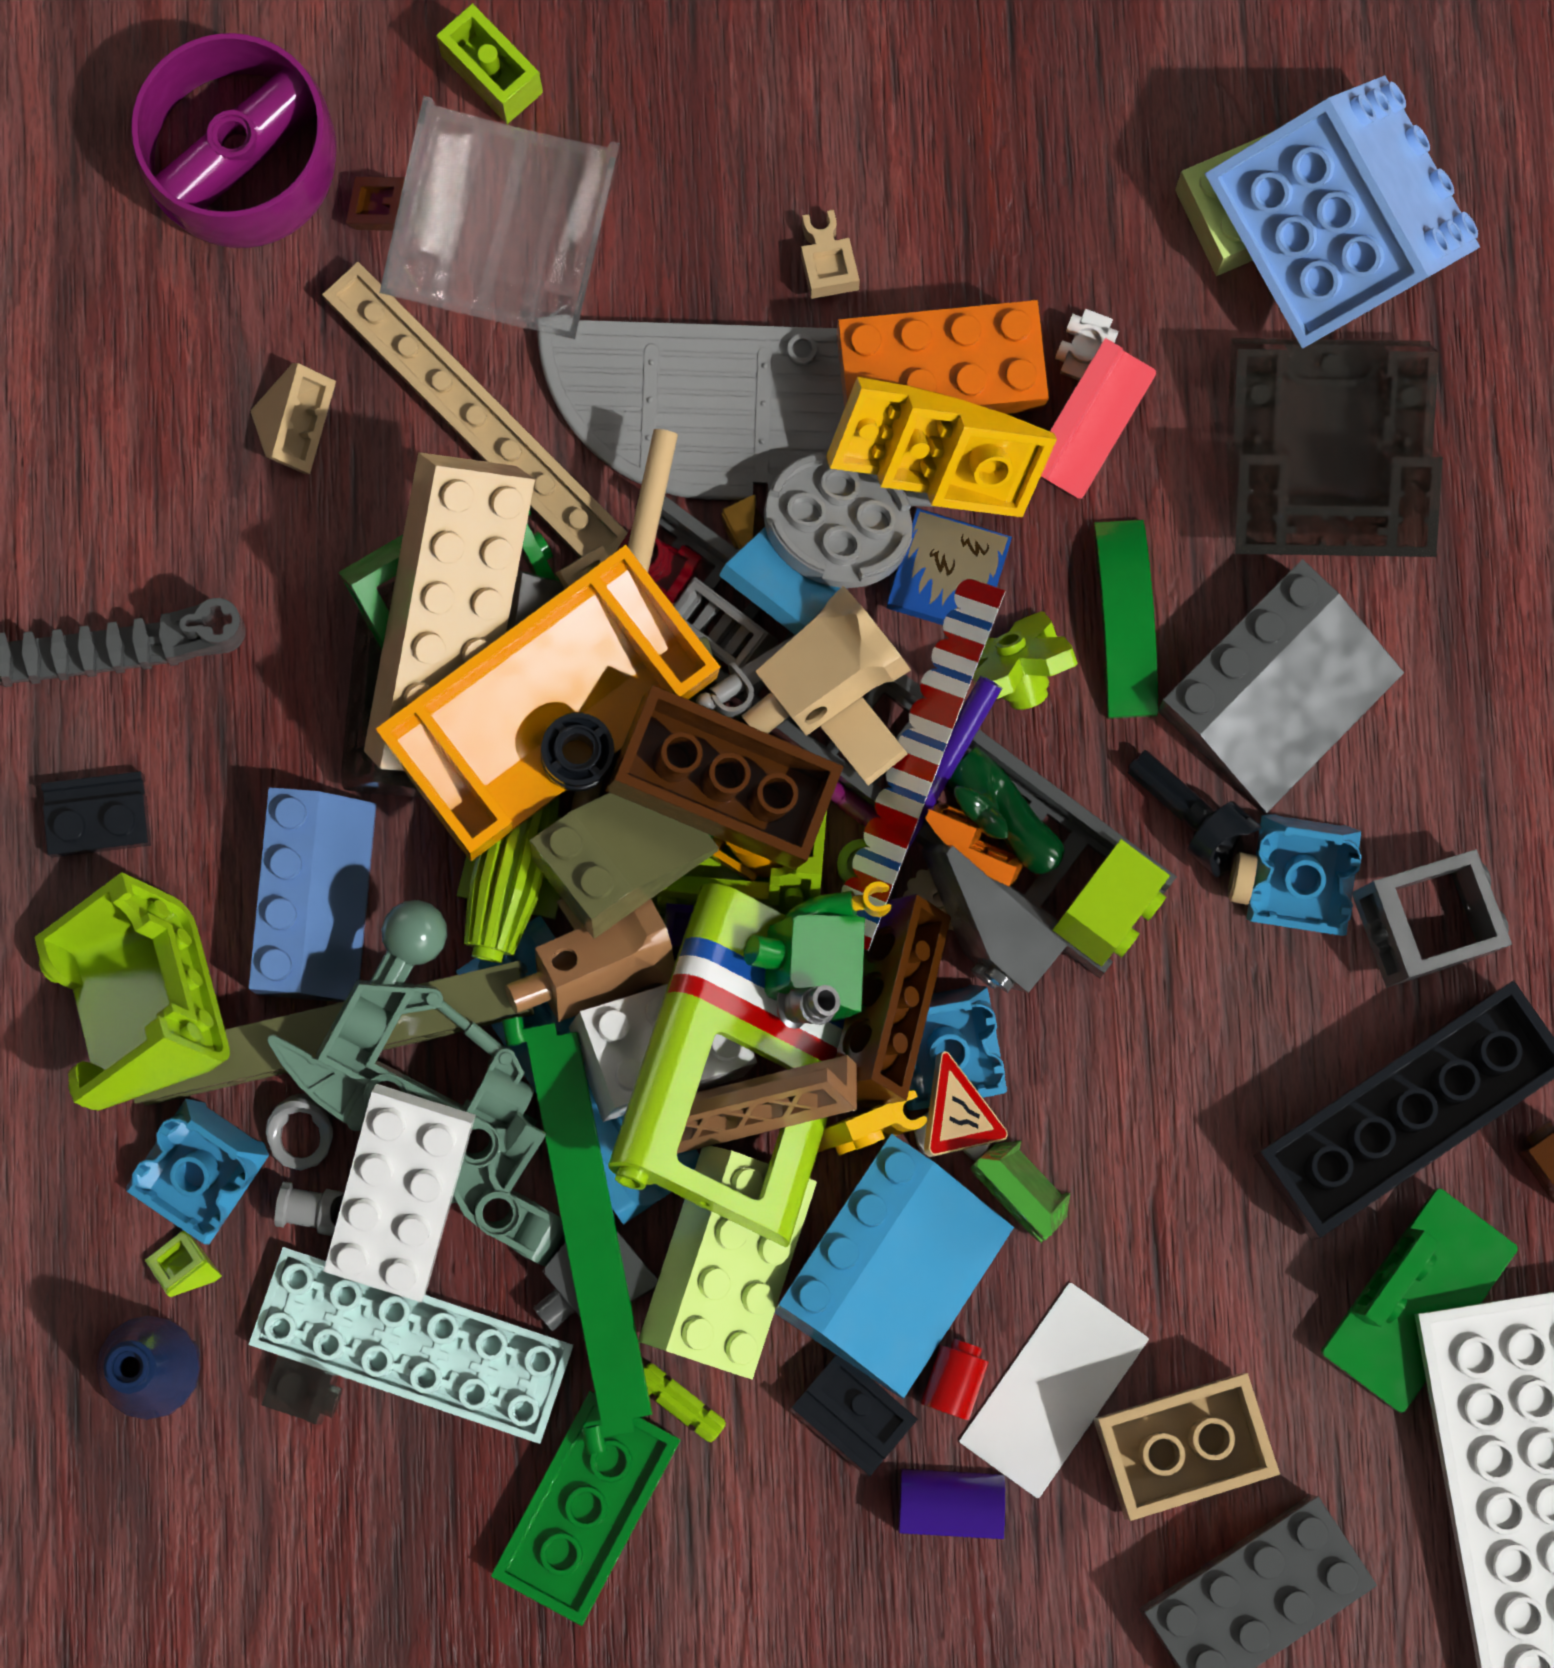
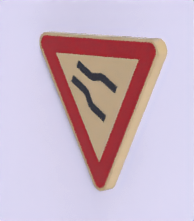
M946 1051L937 1054L924 1143L925 1154L928 1157H933L1006 1140L1008 1136L1006 1128L952 1056Z

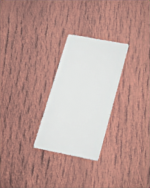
M1069 1283L959 1442L1030 1494L1040 1498L1142 1351L1149 1338L1073 1283Z

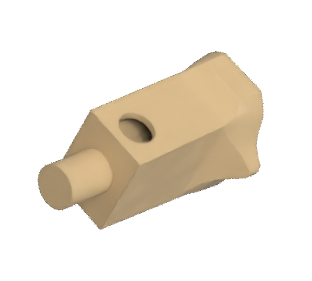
M842 586L808 625L755 671L771 692L741 716L749 726L767 734L791 716L807 736L873 688L886 682L895 681L911 671V669L866 610Z

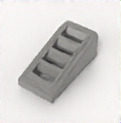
M696 577L693 578L673 605L698 638H708L712 653L727 665L734 662L741 668L776 647L779 642L777 638ZM706 597L710 602L693 624L689 623L687 619L702 599ZM723 610L725 614L710 634L706 636L703 632L718 612ZM737 622L740 623L741 627L726 647L722 648L720 646L721 642Z

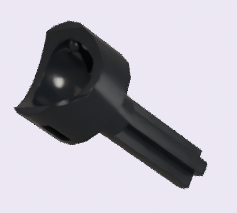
M1144 750L1129 765L1130 769L1127 773L1186 826L1195 831L1193 839L1187 848L1188 853L1216 878L1223 876L1231 870L1234 849L1241 836L1262 829V826L1234 801H1230L1220 809L1213 811L1210 805L1148 750Z

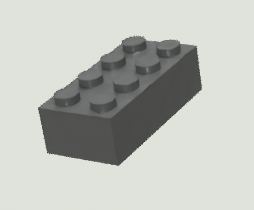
M1309 1494L1140 1607L1139 1610L1177 1668H1256L1378 1585L1319 1496Z

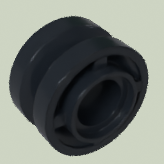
M571 713L556 719L547 728L541 744V763L548 778L557 786L569 791H585L600 784L611 769L614 756L613 738L605 724L596 717L584 713ZM575 740L585 742L592 751L591 758L583 764L569 762L562 752L567 743Z

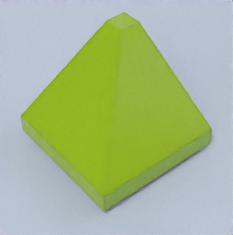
M184 1230L145 1259L150 1270L169 1297L213 1283L222 1277L195 1239Z

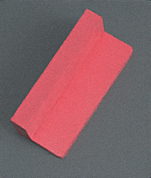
M1105 338L1050 432L1055 433L1057 440L1041 477L1076 498H1083L1156 377V370L1125 352L1119 345Z

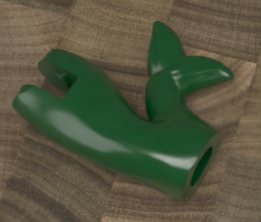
M975 747L959 762L945 788L956 798L963 813L973 820L983 833L988 837L1003 839L1011 852L1028 870L1035 874L1048 873L1059 866L1064 857L1065 850L1062 842L1035 814L1015 784L1000 766L980 748Z

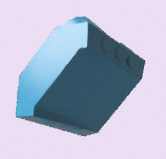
M1276 814L1262 815L1260 823L1262 829L1259 830L1256 850L1257 869L1246 920L1340 936L1347 935L1348 921L1351 918L1353 907L1351 892H1353L1355 874L1360 869L1362 859L1359 851L1361 831L1347 825L1321 823L1283 817Z
M970 984L964 988L932 994L909 1091H916L918 1097L906 1102L908 1110L914 1111L929 1108L936 1056L944 1051L952 1056L982 1098L1007 1092L1004 1065L996 1034V1017L991 1007L987 986Z
M185 1099L176 1114L162 1123L156 1134L157 1142L147 1157L137 1165L132 1174V1179L126 1186V1192L201 1243L209 1245L268 1158L269 1153L264 1142L256 1141L209 1109L205 1102Z

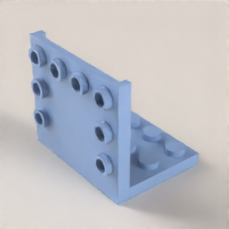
M1385 75L1327 98L1204 173L1302 349L1480 248L1476 240L1478 238V230L1474 221L1466 212L1461 213L1452 197L1454 187L1449 176L1444 170L1436 168L1428 153L1430 151V144L1425 133L1419 126L1412 125L1404 110L1406 108V100L1403 93L1394 82H1389Z

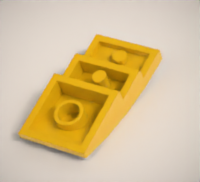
M857 377L826 458L830 469L877 475L880 487L927 493L931 506L1023 517L1057 438L1053 432L965 400L907 385Z

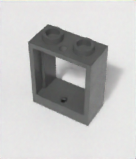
M1477 849L1372 881L1351 892L1386 988L1488 956L1512 945L1508 935L1509 926L1507 919L1498 908L1491 889L1490 873L1481 862ZM1451 873L1477 943L1422 960L1396 890Z

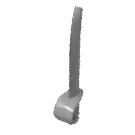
M794 636L741 668L734 662L729 664L728 669L731 675L709 688V693H701L697 697L696 703L708 709H714L715 712L734 720H742L741 715L752 707L754 697L752 685L761 680L755 671ZM742 692L746 698V701L737 707L724 705L725 702Z

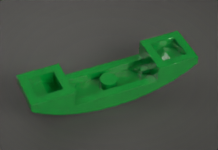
M1144 520L1094 522L1096 566L1100 580L1106 663L1104 676L1107 718L1158 716L1155 618Z

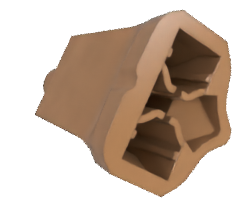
M650 899L595 939L585 927H581L535 947L537 972L506 984L505 991L509 1003L516 1014L548 1002L557 1021L560 1022L578 1015L580 1011L668 984L675 960L666 925Z

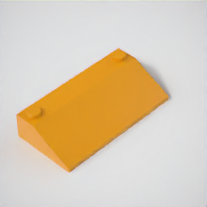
M624 545L375 730L437 818L469 860L473 861L567 791L554 784L548 778L541 763L543 736L547 728L556 719L571 713H584L596 717L610 731L614 742L615 755L622 749L641 699L652 685L689 700L717 679L720 666L627 545ZM579 740L567 743L562 750L564 757L573 764H583L592 756L590 747L585 742Z

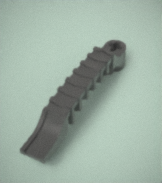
M212 598L196 606L161 614L160 622L146 624L143 618L134 619L133 626L119 628L116 622H110L107 625V630L91 632L89 626H81L79 633L63 635L62 630L57 629L52 631V637L35 638L31 631L24 632L23 640L10 642L7 641L5 632L0 633V684H3L4 687H12L13 683L31 681L32 684L41 683V680L59 678L60 681L68 680L70 676L86 674L88 677H95L97 673L115 671L116 673H125V669L138 667L146 670L152 669V665L169 663L170 666L179 665L180 662L197 656L234 651L242 644L246 628L234 604L223 598ZM225 617L228 624L224 625L223 634L215 635L212 628L217 625V618Z

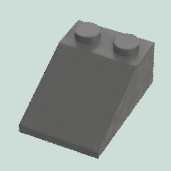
M927 843L921 852L945 910L951 916L950 922L964 955L975 963L971 972L992 989L998 986L1007 993L1011 989L1029 993L1067 945L953 845Z

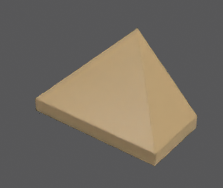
M292 363L252 408L251 414L267 458L303 474H310L336 384L335 380L299 363Z

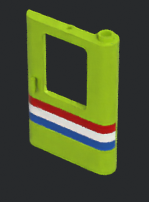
M707 883L703 884L699 889L608 1166L616 1174L615 1180L625 1187L643 1190L646 1188V1185L657 1184L693 1202L697 1206L708 1209L786 1248L789 1246L828 1117L780 1128L760 1196L757 1200L751 1199L681 1164L677 1157V1151L716 1034L722 1035L789 1070L835 1058L845 1019L837 1022L829 1021L823 1025L805 1023L796 1029L786 1026L777 1014V1001L768 998L764 991L765 969L749 966L744 959V950L748 939L752 935L767 937L770 925L785 919L786 915L730 886Z

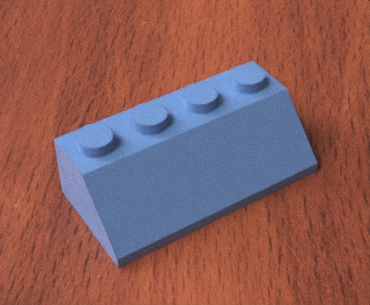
M269 787L249 990L256 995L345 1002L356 980H360L376 803L321 791Z

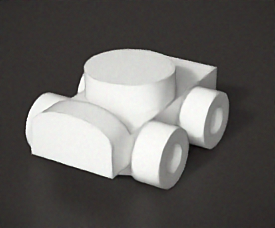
M1085 309L1082 317L1072 314L1066 332L1075 335L1072 344L1062 340L1055 359L1064 362L1060 374L1080 381L1104 339L1107 338L1115 343L1119 331L1110 328L1113 319Z

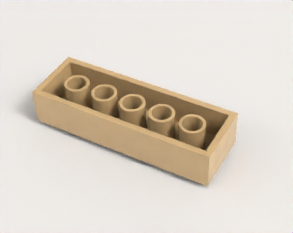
M418 452L364 752L380 769L404 771L375 729L506 633L535 483L533 477L517 466Z

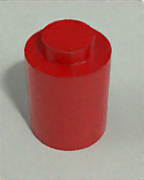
M953 1339L950 1348L940 1345L920 1404L969 1421L989 1364L988 1361L980 1359L982 1348L957 1339Z

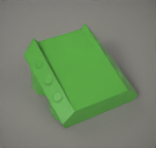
M1021 1141L996 1143L972 1165L970 1170L1007 1211L1039 1243H1042L1067 1218L1071 1193L1061 1194L1020 1151Z

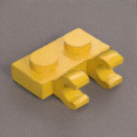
M909 1091L907 1101L918 1097L916 1091ZM907 1101L873 1106L867 1111L825 1127L818 1152L835 1147L840 1156L889 1138L891 1134L897 1136L904 1132L919 1129L928 1121L926 1116L913 1120L908 1119L903 1113V1106Z

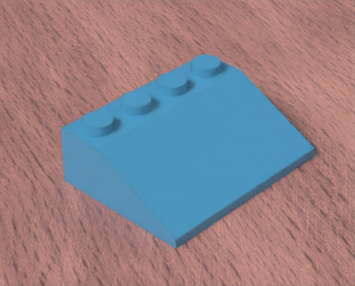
M891 1134L778 1304L774 1313L904 1399L1014 1227L934 1161Z

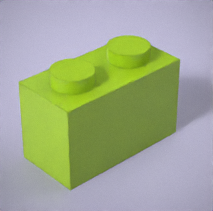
M473 3L436 35L442 58L507 125L543 93L539 71Z
M1120 839L1054 927L1053 931L1101 967L1113 952L1122 958L1140 934L1132 928L1139 917L1142 916L1149 921L1167 898L1159 890L1170 875Z

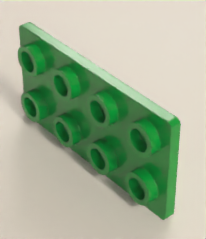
M1439 1188L1434 1189L1321 1349V1355L1394 1410L1400 1413L1405 1412L1426 1382L1414 1314L1480 1304L1517 1253L1518 1246L1446 1191Z

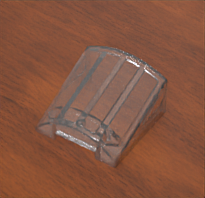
M424 96L379 293L475 318L575 340L621 152L620 143L612 141L609 142L608 147L539 133L436 106L431 97Z

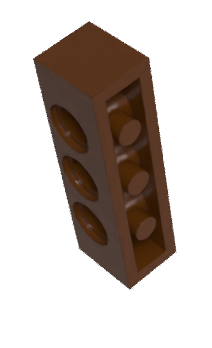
M918 894L887 901V904H891V909L885 916L881 917L869 951L864 949L861 1012L845 1018L835 1058L848 1055L857 1064V1104L863 1108L907 1101L951 920L950 915Z

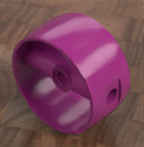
M221 33L197 38L183 44L165 56L149 73L137 95L132 115V144L141 177L164 214L194 237L210 244L229 248H252L267 245L285 238L302 227L315 214L324 201L332 183L336 163L334 125L322 92L313 77L291 54L281 47L259 37L237 33ZM250 74L270 78L234 110L222 111L215 115L208 125L207 133L156 175L155 150L160 130L169 113L183 97L202 84L225 76ZM317 115V135L313 152L302 173L285 191L266 203L245 210H206L213 202ZM237 134L246 136L243 145L237 149L224 147V143L229 137Z

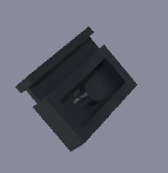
M139 771L41 783L44 795L43 810L48 855L53 858L151 846L147 796H145L144 787L145 775Z
M838 1355L832 1359L790 1409L793 1414L867 1478L873 1474L918 1420L873 1379Z

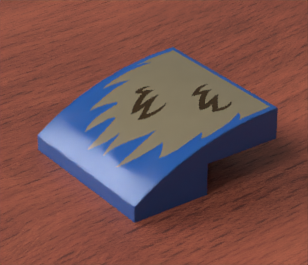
M917 508L912 522V541L903 561L898 567L886 609L943 625L944 619L949 612L954 609H960L955 603L954 595L956 588L962 581L973 579L997 587L1012 536Z

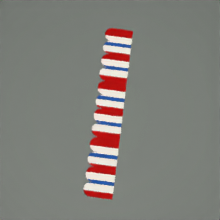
M973 579L962 581L956 588L954 600L960 609H954L949 612L943 623V632L949 639L940 640L932 651V662L938 669L933 668L927 671L921 679L920 690L925 698L917 700L909 712V721L914 728L905 730L898 740L908 754L887 770V782L892 788L883 789L875 801V810L881 818H873L867 823L864 830V841L869 847L861 848L856 852L852 862L853 871L858 877L849 878L844 883L841 892L853 891L855 896L863 895L865 888L870 883L876 881L884 882L889 885V891L873 893L868 899L874 906L880 907L887 904L1006 590ZM859 910L856 916L865 917L864 949L869 951L881 917H873L865 910Z

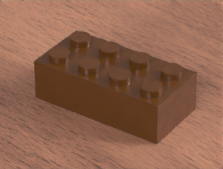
M652 685L641 699L605 791L796 870L807 862L844 766Z

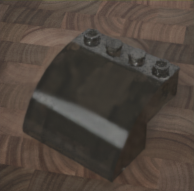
M1231 338L1227 468L1230 527L1235 554L1437 556L1443 457L1433 447L1439 351L1431 345L1430 341L1319 339L1302 349L1298 340L1293 338Z

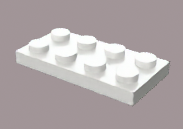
M375 1085L369 1099L323 1272L422 1303L437 1256L475 1120V1114L383 1085Z

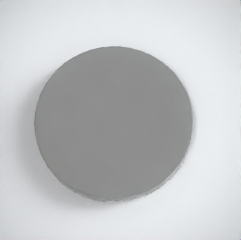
M821 452L803 456L787 465L774 480L766 499L764 524L768 538L775 551L792 569L820 584L839 588L842 586L845 588H856L874 584L886 578L897 569L903 561L912 541V519L909 511L911 505L903 490L880 487L877 475L830 469L826 456H823Z

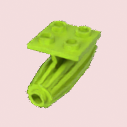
M560 796L473 861H470L466 856L457 897L467 899L464 944L474 947L472 957L489 962L502 963L503 955L514 956L531 915H541V917L556 919L559 907L557 901L561 899V896L534 863L530 840L562 818L558 817Z

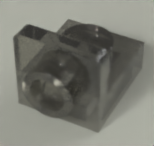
M278 1356L261 1405L304 1419L306 1422L320 1425L323 1423L325 1416L333 1418L342 1395V1388L335 1386L339 1375Z

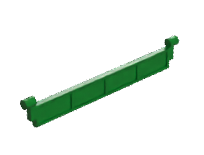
M522 1017L502 1020L507 1046H516L526 1042L528 1046L601 1425H592L581 1430L586 1455L607 1451L604 1438L635 1432L633 1419L653 1415L578 1032L557 1035L555 1023L524 1029Z

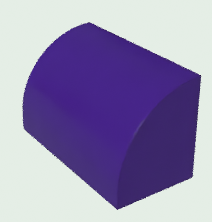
M901 1469L899 1533L1004 1539V1474Z

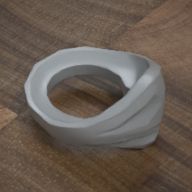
M299 1093L291 1095L277 1104L268 1118L266 1136L273 1156L283 1166L301 1171L319 1165L328 1155L333 1140V1126L327 1110L317 1104L309 1095ZM297 1112L311 1114L312 1120L319 1127L320 1132L319 1147L315 1153L304 1158L294 1157L288 1153L282 1143V1130L289 1120V1114Z

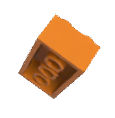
M1038 300L838 319L836 335L844 409L857 377L907 385L955 397L1005 414L1043 410L1049 399Z

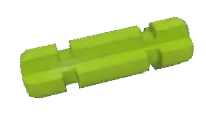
M648 1363L644 1366L649 1396L651 1394L655 1395L657 1403L686 1426L693 1425L696 1428L694 1432L704 1440L713 1442L725 1428V1420L712 1409L709 1412L704 1409L703 1406L705 1404L674 1379L671 1381L666 1379V1373L655 1364Z

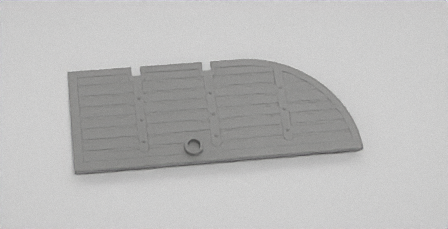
M537 319V338L541 365L554 402L574 434L601 461L621 475L642 484L653 429H664L678 434L666 494L691 499L741 501L753 495V484H768V496L774 480L787 465L810 454L821 452L823 456L827 455L844 411L836 335L837 328ZM903 490L911 506L937 507L931 506L927 493Z

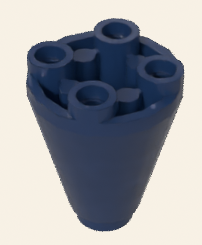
M154 1316L130 1319L114 1329L100 1348L96 1366L99 1387L110 1405L127 1416L146 1420L169 1416L187 1402L197 1387L201 1368L199 1347L185 1329L170 1319ZM133 1357L140 1363V1370L134 1377L124 1368L132 1363Z

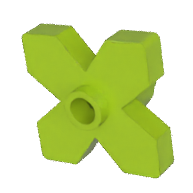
M1040 611L1016 621L1008 633L998 638H988L972 679L974 685L980 675L994 681L1003 688L997 699L1002 697L1004 700L1009 701L1011 708L1024 710L1039 705L1047 698L1048 676H1053L1073 668L1078 663L1072 645L1064 636L1057 637L1052 621L1045 612Z

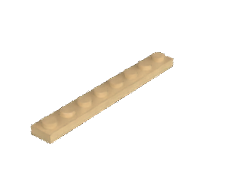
M356 262L322 294L324 300L483 461L517 466L535 479L530 508L579 558L600 546L604 547L608 556L616 552L628 532L359 262Z

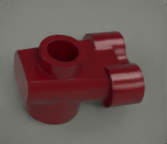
M632 527L616 551L624 545L628 547ZM656 537L653 548L654 560L650 564L648 574L673 605L701 562L702 556L685 545H682L678 550Z

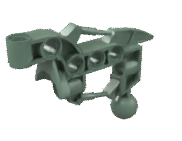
M420 900L404 901L393 907L384 919L381 932L382 942L387 951L372 979L356 980L319 1047L316 1057H312L311 1053L274 1034L269 1035L267 1041L281 1065L298 1086L317 1104L346 1123L353 1131H361L372 1089L381 1081L394 1082L399 1086V1091L475 1114L472 1130H485L489 1133L490 1140L487 1147L479 1153L465 1152L451 1203H458L464 1216L487 1235L505 1243L522 1256L542 1266H546L555 1256L565 1238L561 1217L543 1208L534 1200L532 1201L512 1190L546 1136V1132L535 1127L538 1120L524 1113L533 1096L534 1087L521 1081L524 1071L513 1050L508 1046L501 1045L475 1022L470 1023L443 1000V996L438 988L405 983L414 965H422L435 959L443 950L447 939V925L441 912L432 904ZM437 1008L463 1029V1034L491 1056L487 1063L486 1075L471 1101L466 1099L464 1104L461 1105L377 1061L402 1014ZM501 1198L509 1202L510 1209L504 1219L492 1222L483 1217L482 1212L488 1201Z

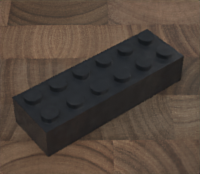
M1513 980L1254 1154L1253 1157L1310 1240L1319 1239L1554 1079V1037Z

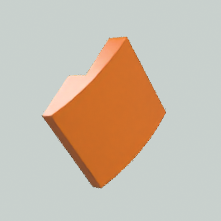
M942 802L928 810L925 819L946 845H953L988 877L1006 886H1010L1019 878L1024 866L1013 853L980 840L983 832L962 810Z

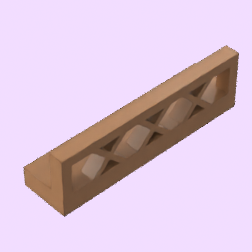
M848 1055L698 1092L695 1095L677 1154L857 1110V1064Z

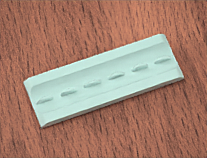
M286 1247L282 1248L248 1345L541 1444L574 1345L428 1295L424 1296L421 1303L323 1272L326 1261Z

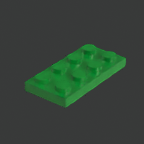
M589 1391L491 1575L494 1579L580 1626H583L681 1441L680 1438L639 1417L633 1419L635 1432L604 1438L607 1451L586 1455L581 1429L592 1425H601L596 1394L593 1391Z

